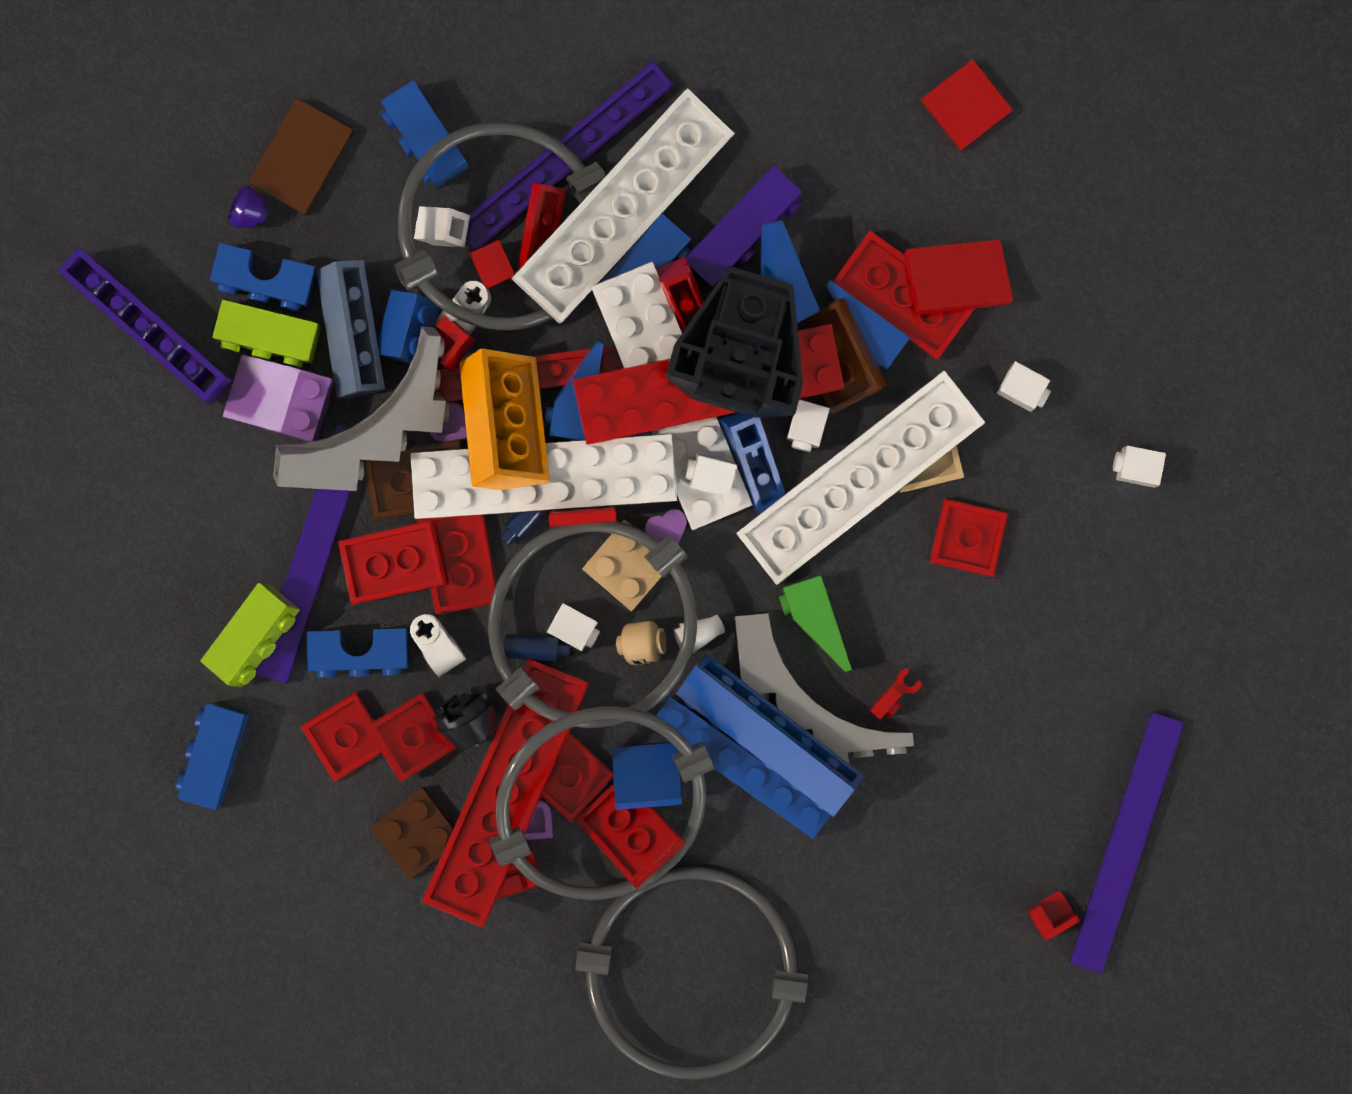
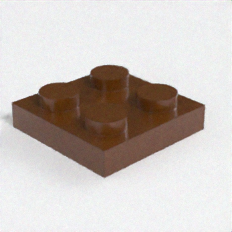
M422 787L373 824L370 829L410 880L442 856L454 827L424 787Z

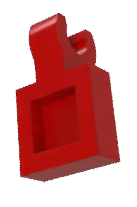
M907 668L899 672L895 682L868 710L877 719H881L884 715L889 719L902 705L898 699L903 693H914L920 689L922 685L920 680L916 681L911 687L904 684V677L909 673Z

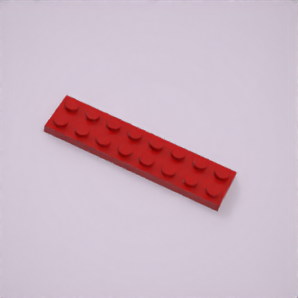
M832 324L798 330L803 377L800 398L845 389ZM670 358L572 379L586 445L736 412L688 397L665 377Z
M528 659L524 671L540 688L534 695L557 709L570 713L579 711L590 686L589 683ZM508 704L424 894L422 903L484 929L512 865L510 863L501 867L489 843V839L499 835L496 824V800L499 786L510 761L517 751L537 731L553 722L552 720L537 714L525 704L516 711ZM571 728L545 742L521 769L510 798L509 818L511 829L520 826L525 835Z

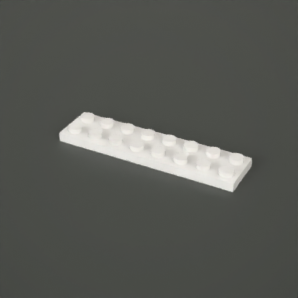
M687 88L511 279L559 324L562 323L592 290L591 286L596 285L735 133Z
M652 261L591 286L624 368L671 357L673 346L682 332L659 283V276ZM717 417L651 431L652 436L673 435L677 496L692 530L752 506L738 468L736 469L729 497L690 488L688 485L689 479L685 478L689 459L695 460L696 453L735 462Z
M943 371L736 534L775 584L778 585L981 427L985 421L948 374Z
M673 435L616 438L586 445L585 441L545 443L549 482L505 490L472 487L468 449L411 453L415 519L677 501Z

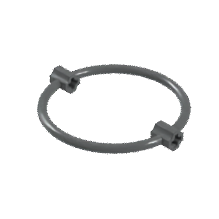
M511 122L478 123L454 131L440 139L426 151L413 167L401 194L397 219L400 248L404 260L396 263L394 267L402 285L405 286L407 291L419 286L425 295L439 308L460 321L493 330H518L540 325L553 319L544 309L516 317L487 316L456 304L432 283L430 279L438 275L435 264L425 249L418 253L415 252L411 234L412 205L418 186L432 164L449 149L467 140L487 135L517 136L536 142L552 151L574 172L566 179L572 195L579 203L591 193L606 174L597 162L585 167L581 160L567 146L536 128Z
M618 521L556 526L532 539L515 554L496 584L488 615L489 645L497 670L504 680L496 690L513 710L516 711L525 704L532 711L552 721L570 714V712L552 707L537 698L534 694L540 688L521 667L515 672L512 670L502 643L501 616L508 589L522 566L535 553L548 544L566 536L585 532L612 533L634 540L650 550L644 557L663 578H666L670 573L674 578L680 592L684 610V632L680 651L675 663L663 681L650 694L635 704L628 706V708L647 712L672 691L686 670L693 653L697 634V608L692 586L681 566V563L688 558V555L670 535L660 542L643 530ZM599 720L574 727L601 728L627 721Z
M601 706L570 713L537 731L524 743L510 761L501 780L496 800V824L499 835L489 839V843L501 867L513 863L526 878L554 894L573 899L602 900L635 892L665 875L681 860L692 845L702 824L706 807V781L704 774L714 770L713 763L703 742L691 746L676 728L661 718L645 711L628 707ZM599 720H622L649 727L667 738L678 749L679 752L672 755L684 783L692 780L693 805L689 821L681 836V839L686 844L638 889L628 880L613 885L596 887L576 886L555 880L536 869L525 858V856L532 854L520 826L511 829L509 818L510 798L521 769L545 742L569 728Z
M700 866L672 868L648 886L617 897L601 917L591 942H579L575 968L576 971L586 972L588 995L593 1012L602 1030L615 1047L641 1067L654 1073L677 1079L692 1080L717 1077L732 1072L755 1059L776 1038L789 1016L793 1002L805 1003L808 986V974L797 973V959L790 932L783 918L768 898L757 888L733 874ZM696 879L716 882L730 887L748 898L761 910L773 927L784 961V971L775 970L771 997L780 999V1002L772 1020L763 1033L740 1053L726 1060L702 1066H683L666 1063L645 1054L624 1037L612 1021L606 1009L600 987L599 974L608 975L612 947L604 946V942L619 914L644 892L656 886L677 880Z

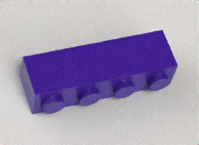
M773 165L686 257L692 273L712 291L729 266L735 267L739 262L745 265L756 254L757 250L753 247L762 239L763 224L779 221L784 215L790 218L802 205L799 201L802 191Z

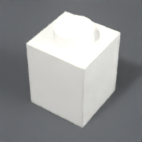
M419 206L414 239L435 246L465 247L470 215L451 208Z
M1015 361L996 394L1031 412L1036 406L1042 408L1051 392V390L1046 388L1050 380Z
M799 400L796 414L792 418L786 439L793 442L791 447L810 452L812 447L818 449L830 408Z
M1128 445L1123 447L1122 452L1116 453L1113 463V471L1117 472L1116 480L1153 488L1160 486L1166 453Z
M696 453L695 460L689 459L685 478L689 479L688 485L690 488L729 497L737 464Z
M562 603L547 631L549 634L580 651H583L585 646L592 648L600 634V631L596 629L598 622Z

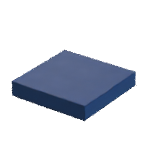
M672 743L612 748L616 810L682 804L680 773L672 757L673 754L678 753V749Z

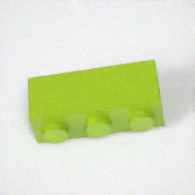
M222 300L212 338L221 342L220 348L239 352L240 347L252 350L251 355L254 357L271 360V356L274 355L284 358L283 363L286 365L302 368L303 363L313 364L322 327L315 322Z
M258 583L200 661L227 685L242 688L243 685L248 684L255 677V669L261 661L273 653L276 648L275 643L282 633L287 632L294 625L295 616L300 609L273 586Z

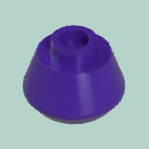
M249 185L240 187L233 199L228 214V221L234 228H254L256 224L262 225L268 212V206L264 205L265 199Z

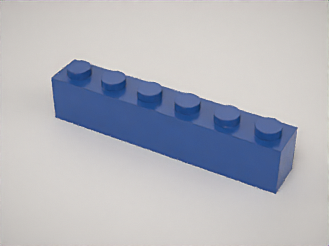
M708 654L694 667L676 692V695L682 698L688 707L700 712L715 728L723 730L732 737L739 747L750 751L761 760L766 768L777 772L788 781V784L793 789L801 791L814 801L820 810L828 812L833 817L865 777Z
M670 696L656 715L676 728L691 746L703 742L715 770L812 839H814L829 818L830 814L828 812L820 810L809 797L801 791L793 789L788 784V781L777 772L766 768L761 760L739 747L736 742Z

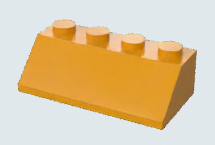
M479 349L459 362L472 487L505 490L549 482L536 357Z

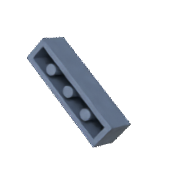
M364 260L335 261L317 269L316 273L337 399L364 397L384 390L385 386Z

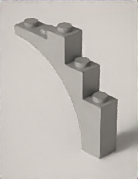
M421 327L416 353L406 375L393 394L372 415L354 427L326 439L304 444L276 445L273 477L277 487L357 491V482L362 480L364 476V462L360 460L399 462L400 452L405 451L407 445V434L403 430L442 433L443 422H448L450 408L449 403H446L442 394L434 391L440 387L441 377L440 371L437 370L438 358H442L444 354V339L441 338L435 327Z
M768 613L735 616L740 679L766 700H769V693H775L776 708L805 730L811 729V733L816 739L847 763H849L848 752H854V758L874 756L873 750L887 749V755L907 753L906 747L914 746L912 732H882L862 728L837 718L816 704L797 685L783 664L773 640Z

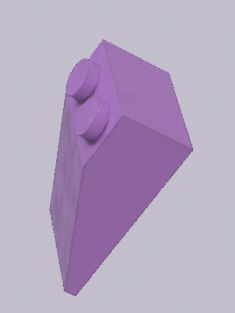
M242 354L223 417L302 441H317L321 434L335 384L332 379Z

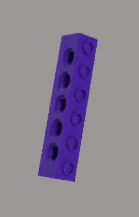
M78 247L57 270L60 275L204 402L212 405L231 384L232 380L82 248Z

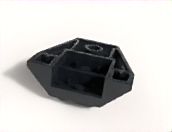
M729 266L674 344L665 377L693 400L754 418L794 416L803 386L793 285Z

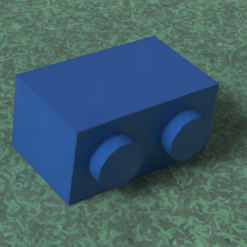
M391 290L377 340L379 355L411 364L416 353L421 327H434L439 307L424 296Z

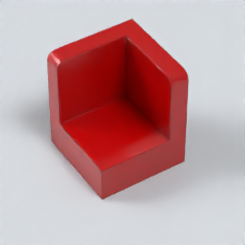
M499 240L469 253L486 289L508 279L513 281L511 278L515 275L514 270Z
M444 315L436 325L442 330L440 336L444 339V354L442 358L438 359L445 368L454 370L477 339L455 320Z
M1060 891L1054 892L1026 909L1041 937L1046 941L1080 921Z

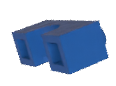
M219 243L209 280L218 286V292L236 296L237 291L249 293L248 299L265 304H268L269 299L280 301V307L299 312L300 307L310 308L317 281L316 267L283 259L280 271L274 278L259 280L253 272L256 255L251 250Z
M373 629L372 647L362 656H354L348 652L344 644V631L307 632L308 671H316L317 678L336 677V670H349V677L369 676V669H382V676L402 675V668H410L409 629Z

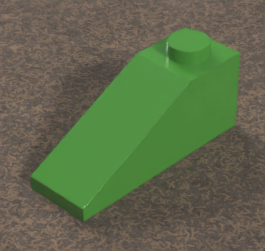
M818 576L782 588L784 595L779 596L784 615L791 614L792 620L843 672L852 670L822 577Z

